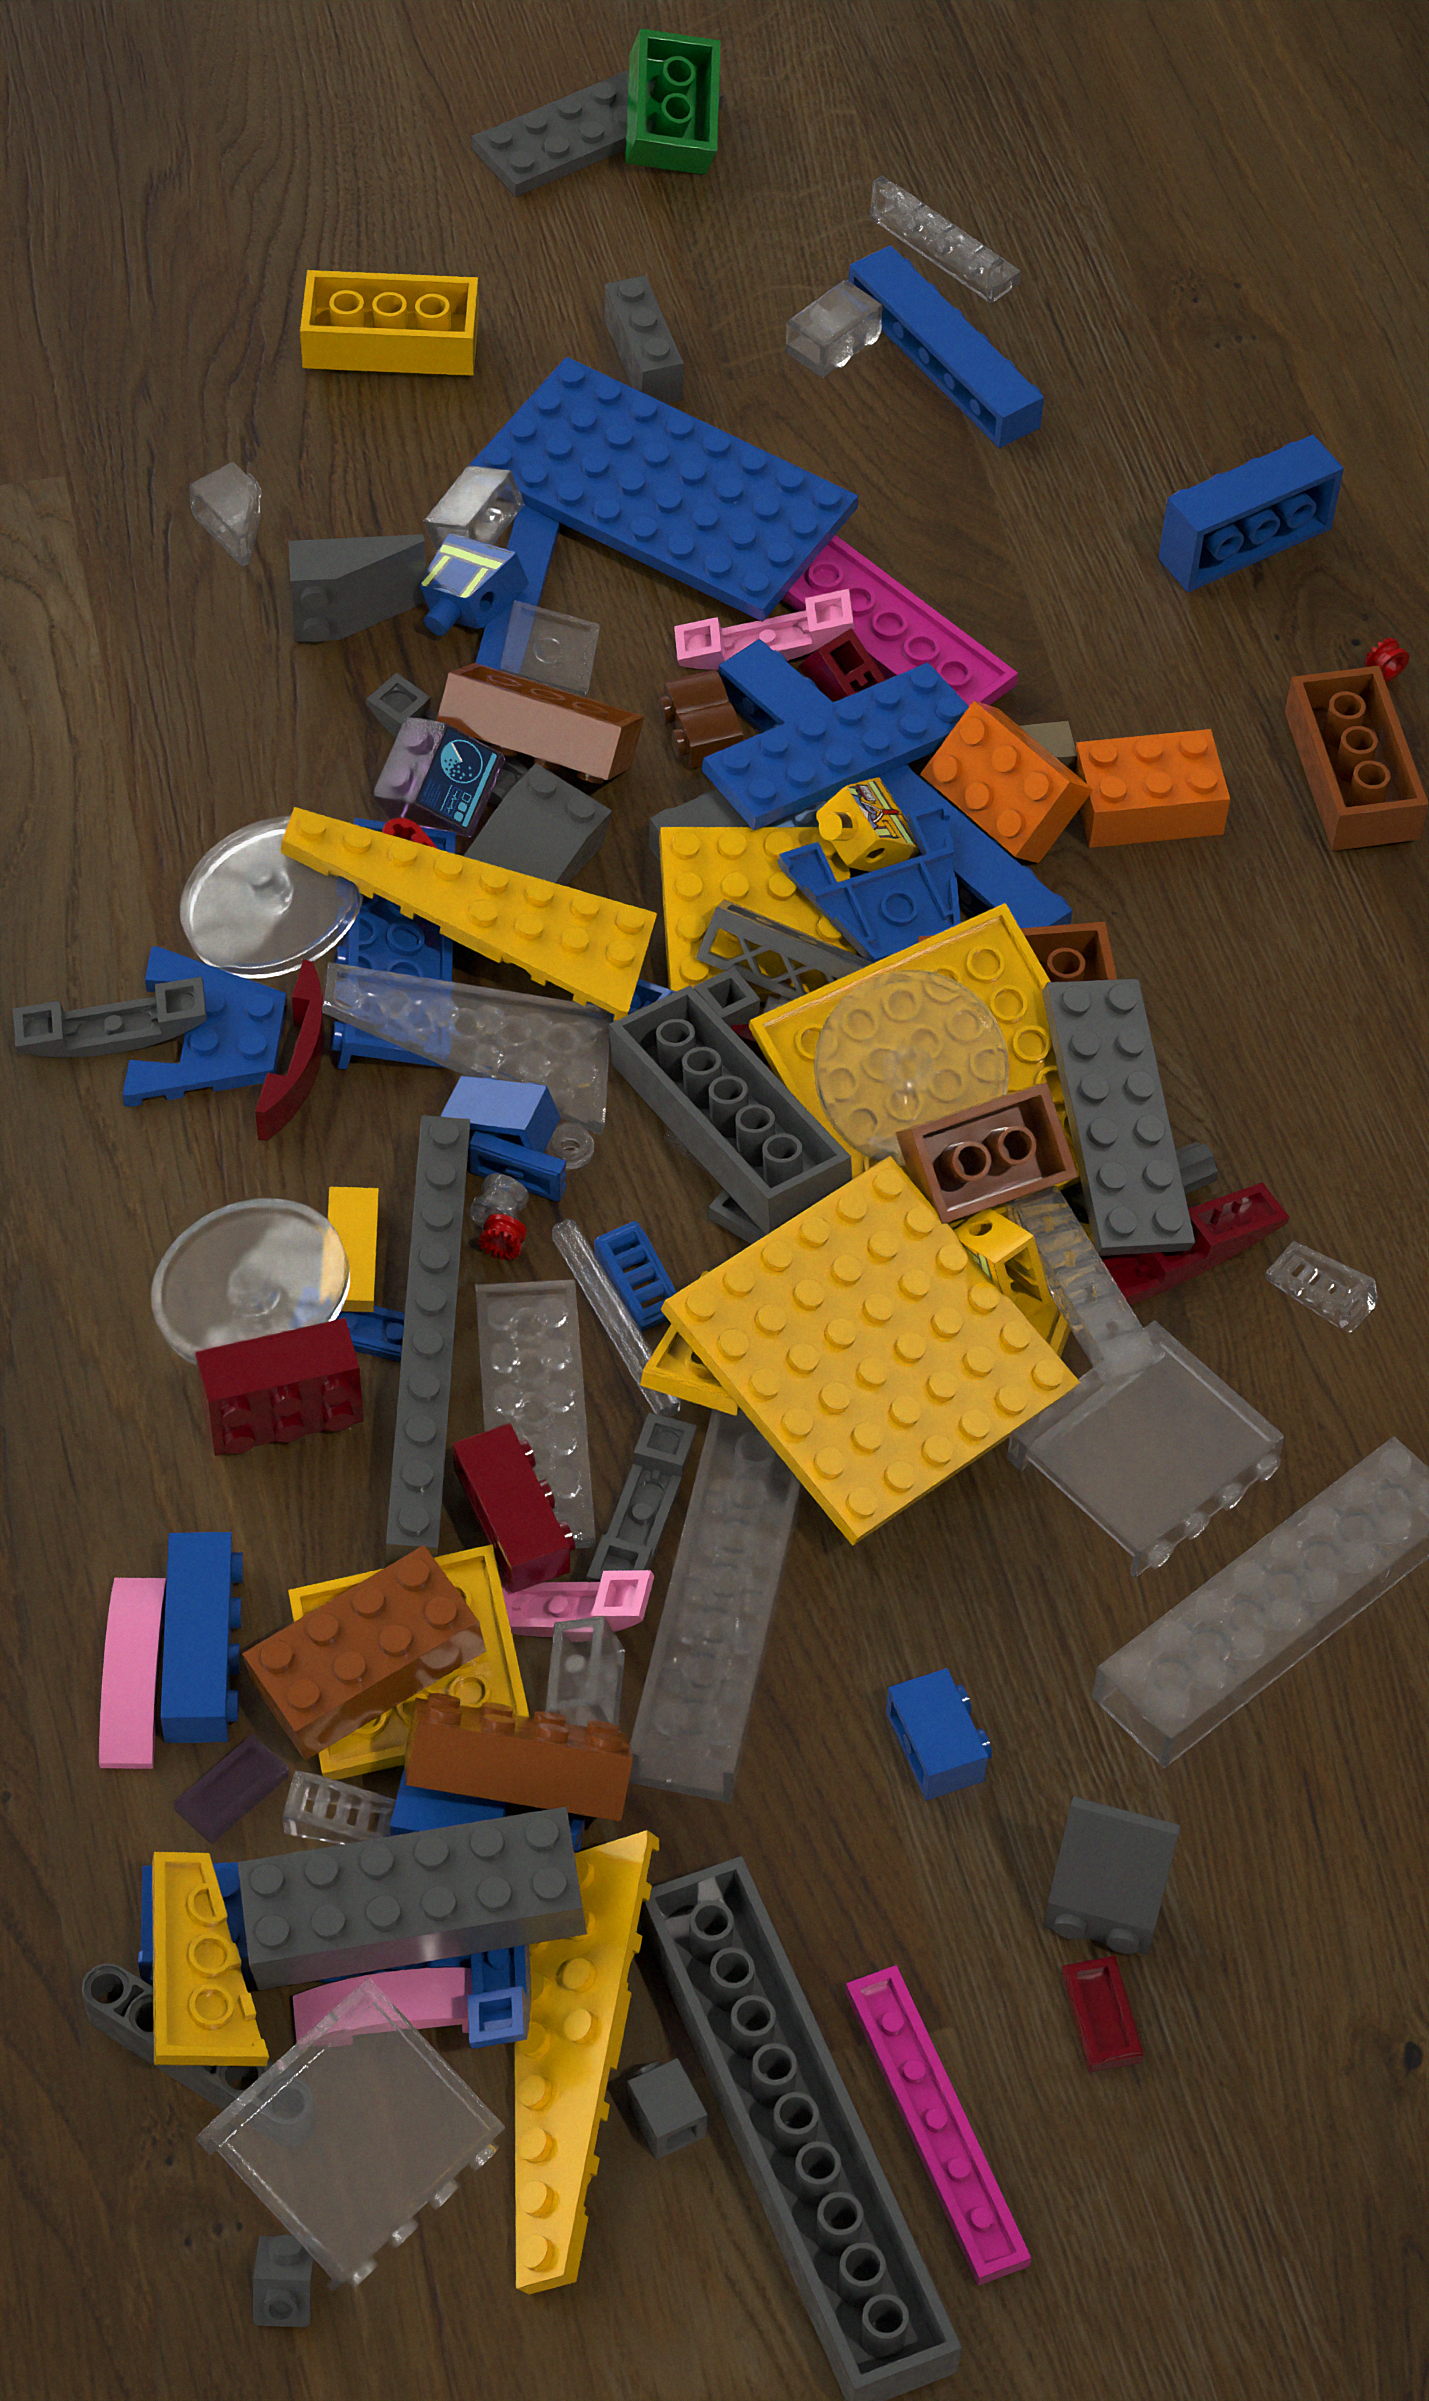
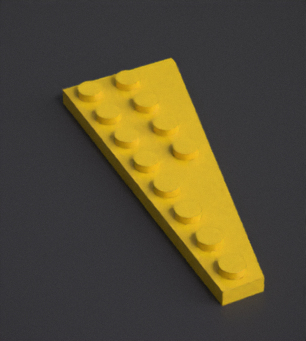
M294 807L282 839L280 853L326 876L332 874L353 882L359 888V893L371 899L377 894L401 906L400 913L411 919L416 914L440 926V934L498 963L504 961L525 969L531 975V980L543 986L549 981L573 993V1001L584 1007L590 1002L614 1014L613 1021L628 1015L657 913Z
M647 1830L575 1853L587 1934L529 1944L531 1974L529 2030L527 2040L515 2042L516 2288L529 2295L577 2281L589 2218L585 2215L586 2207L584 2202L589 2182L592 2176H597L600 2158L594 2155L600 2121H607L610 2104L604 2102L609 2072L610 2070H617L631 1998V1992L628 1991L629 1983L627 1978L630 1963L634 1955L639 1953L642 1936L636 1932L642 1902L649 1901L652 1885L646 1882L651 1853L659 1851V1838Z

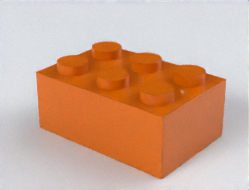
M975 700L920 774L1014 857L1035 863H1040L1093 791L1089 785L1001 710Z
M1211 729L1076 742L1077 760L1075 774L1093 789L1079 809L1089 848L1224 834L1230 796Z

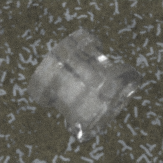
M497 1173L490 1174L481 1185L482 1196L476 1197L470 1205L469 1215L483 1229L486 1218L493 1214H504L517 1219L516 1213L523 1211L529 1201V1193L520 1182L512 1177Z

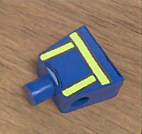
M449 533L420 581V589L430 609L424 618L426 627L439 636H445L454 623L474 629L484 628L529 584L517 553Z

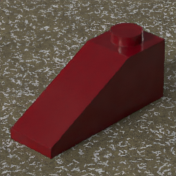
M852 628L817 649L798 666L804 676L809 677L816 684L818 690L832 702H836L886 680Z

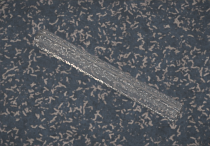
M572 1219L556 1223L552 1228L553 1241L654 1414L665 1417L676 1415L680 1411V1398L640 1386L642 1371L653 1355V1352L578 1224Z

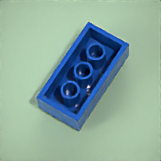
M1313 434L1297 442H1290L1281 449L1265 456L1253 458L1246 464L1228 472L1216 474L1209 480L1189 489L1179 490L1167 499L1158 559L1188 593L1331 530L1344 468Z

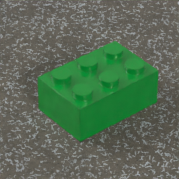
M640 28L629 57L625 163L706 175L717 152L721 40Z

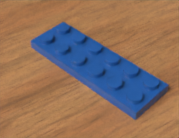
M927 662L703 758L702 772L749 826L756 830L830 798L847 785L876 778L937 751L969 706Z

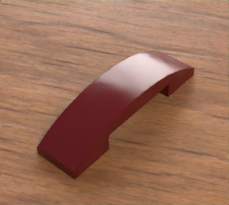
M303 960L291 996L294 1026L301 1027V1031L287 1075L267 1073L255 1110L258 1140L268 1141L294 1117L308 1097L320 1069L325 1042L321 985L313 961Z

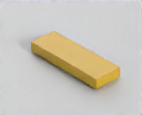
M329 1187L324 1311L374 1312L379 1188Z

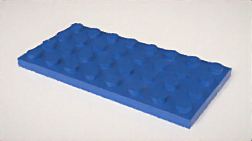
M567 356L468 466L469 478L762 622L858 508V495Z

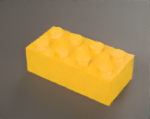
M307 270L300 326L302 368L474 376L479 320L478 277Z

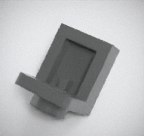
M293 2235L259 2236L253 2273V2323L255 2325L308 2327L310 2325L311 2291L316 2262V2238L296 2237Z

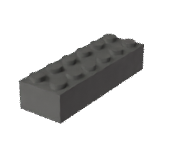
M691 985L609 1024L612 1065L766 1235L852 1180L851 1156Z
M567 1807L238 1862L249 1966L258 1990L587 1934Z

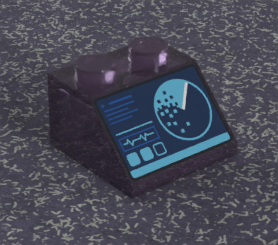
M406 716L372 796L390 820L406 818L414 821L422 828L456 832V835L472 838L504 764L505 757L500 752L447 723Z

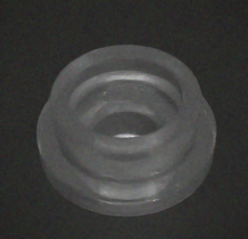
M564 1123L556 1127L546 1147L547 1155L566 1160L565 1169L567 1170L584 1167L592 1160L595 1152L592 1136L583 1126L576 1123ZM571 1147V1148H575L576 1150H565V1149Z

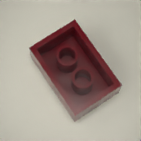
M346 1318L195 1351L201 1404L215 1456L225 1453L240 1454L249 1451L253 1447L278 1441L283 1443L293 1442L302 1436L326 1430L341 1431L353 1424L363 1422L360 1367Z

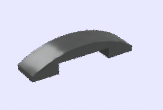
M396 672L366 699V705L383 726L409 752L426 766L430 767L446 729L435 725L438 714L430 709L431 697ZM497 753L499 755L481 799L500 805L509 790L529 769L512 756Z
M196 977L155 984L156 996L66 1012H64L60 1001L13 1008L16 1050L18 1053L47 1057H88L136 1050L172 1039L207 1021L203 978Z
M648 1413L634 1450L631 1471L607 1534H602L587 1574V1582H600L603 1571L650 1570L678 1497L695 1441L697 1425Z

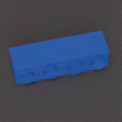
M232 1532L169 1533L161 1723L165 1743L228 1742L229 1722H239V1691L230 1690L231 1675H240L241 1671L240 1643H232V1629H242V1598L233 1597L234 1583H243L244 1557L243 1552H234Z

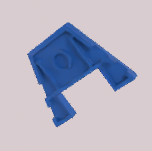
M947 800L908 813L906 822L922 856L857 877L837 882L819 842L779 854L778 865L780 869L864 959L875 963L917 944L918 936L936 935L961 923L957 877H955L953 863V836H951L949 821L951 814Z
M151 946L145 977L146 991L155 992V984L202 977L204 981L207 1021L185 1033L179 1064L129 1060L123 1090L124 1106L143 1105L142 1099L165 1095L166 1100L182 1098L185 1095V1091L212 1087L213 1092L264 1083L267 1073L276 1074L287 1010V994L164 948Z

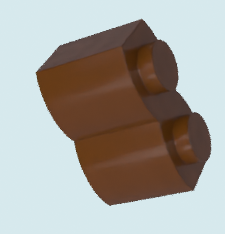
M716 670L663 682L664 696L658 698L660 716L664 724L671 723L673 728L671 738L675 753L678 757L684 756L690 768L702 766L704 757L743 741V732L738 717L729 702L724 684Z

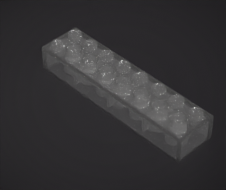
M716 1409L712 1410L630 1742L633 1762L629 1783L732 1803L804 1491L803 1484L742 1409H740L737 1416Z
M1395 1436L1390 1438L1097 1667L1092 1698L1165 1769L1429 1558V1467Z

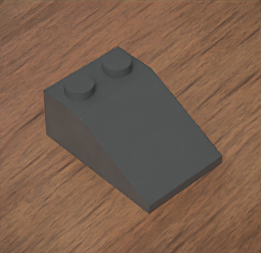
M424 534L289 541L295 642L341 640L426 603L420 589V581L426 573Z
M535 763L509 790L464 854V857L566 886L603 847L612 810Z
M1073 1796L1043 1927L1054 1929L1057 1934L1068 1939L1079 1940L1087 1938L1105 1943L1109 1948L1119 1953L1134 1954L1138 1952L1148 1955L1181 1825Z

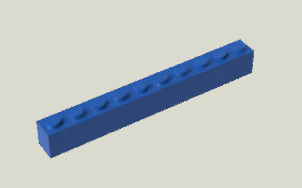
M760 638L719 664V675L724 684L729 702L734 710L761 733L833 703L818 690L816 684L809 677H803L788 664L786 658L779 651H773ZM908 764L878 776L906 819L909 812L946 801L932 784L924 782L910 769ZM949 803L951 814L949 820L951 836H953L954 845L953 863L955 877H957L959 907L967 915L973 918L1006 903L1020 928L1071 924L1072 909L1062 896L1051 892L1036 878L1031 869L1021 866L1005 852L1000 843L994 838H989L973 824L970 817ZM921 852L917 854L915 857L922 856Z

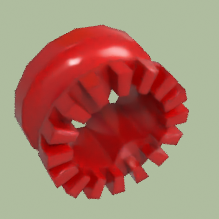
M1392 637L1383 639L1382 643L1379 641L1377 643L1378 648L1376 649L1373 646L1371 649L1374 652H1368V657L1364 659L1365 667L1380 666L1385 682L1397 677L1406 668L1410 659L1409 653L1405 649L1399 648L1398 641Z
M493 1214L488 1216L483 1225L484 1231H482L478 1238L481 1250L485 1249L486 1254L493 1252L492 1257L494 1258L498 1254L501 1260H504V1257L507 1260L516 1259L521 1253L522 1243L527 1236L526 1227L519 1220L508 1215Z

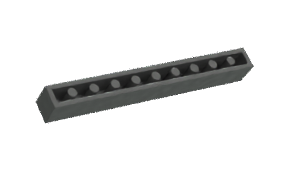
M421 1115L384 1568L425 1545L432 1557L438 1556L470 1119Z

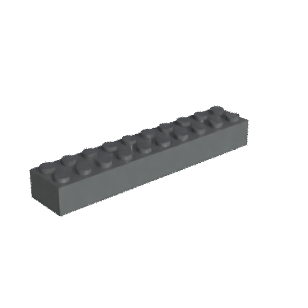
M743 1857L734 1858L651 1888L649 1901L642 1902L639 1921L845 2400L886 2401L957 2373L962 2346Z

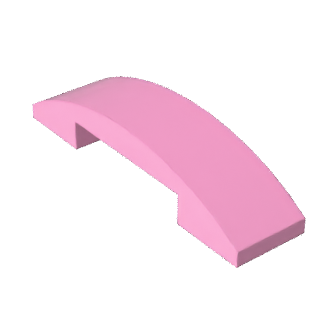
M845 589L805 598V611L768 618L763 622L759 620L721 628L719 619L716 617L674 626L678 663L683 667L719 670V664L759 638L773 651H779L787 661L814 652L847 630L855 629L850 591Z
M651 1570L603 1571L600 1582H543L511 1593L502 1571H498L511 1632L523 1636L556 1638L607 1634L642 1622L655 1577Z
M114 1578L103 1662L99 1735L100 1768L153 1769L157 1725L155 1707L161 1630L164 1629L167 1578Z
M421 1968L383 1972L329 1983L293 1996L297 2051L353 2045L352 2036L460 2024H462V2032L469 2033L467 1995L472 1994V1968Z

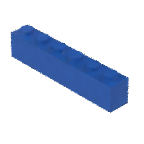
M890 245L850 264L847 296L998 448L1041 427L1044 397L1039 388L1034 384H1030L1016 370L1014 364L1009 359L1004 358L990 344L988 338L984 334L979 333L964 318L959 309L954 308L940 295L934 284L928 283L914 269L912 263L907 258H903Z

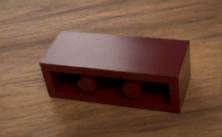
M511 1423L454 1442V1471L488 1544L493 1545L496 1561L511 1593L570 1573V1551L575 1550V1541L565 1520L558 1522L552 1510L555 1509V1500L548 1482L545 1479L538 1481L533 1471V1468L536 1467V1462L529 1442L526 1439L518 1440Z

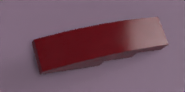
M1261 1182L1189 1208L1188 1211L1195 1244L1189 1251L1116 1255L1094 1263L1090 1276L1113 1308L1119 1311L1161 1294L1219 1265L1286 1225L1290 1217L1264 1183Z

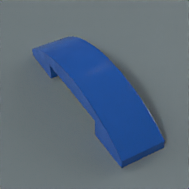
M529 1944L471 1954L472 1994L467 1995L469 2044L471 2048L476 2049L527 2040L531 2007Z

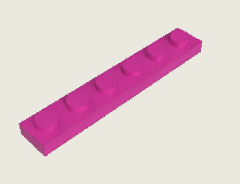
M897 1965L846 1983L845 1994L977 2286L1029 2267L1031 2262L1029 2251Z

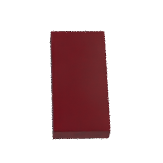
M1116 1956L1063 1965L1061 1975L1088 2072L1092 2073L1142 2063L1144 2053Z

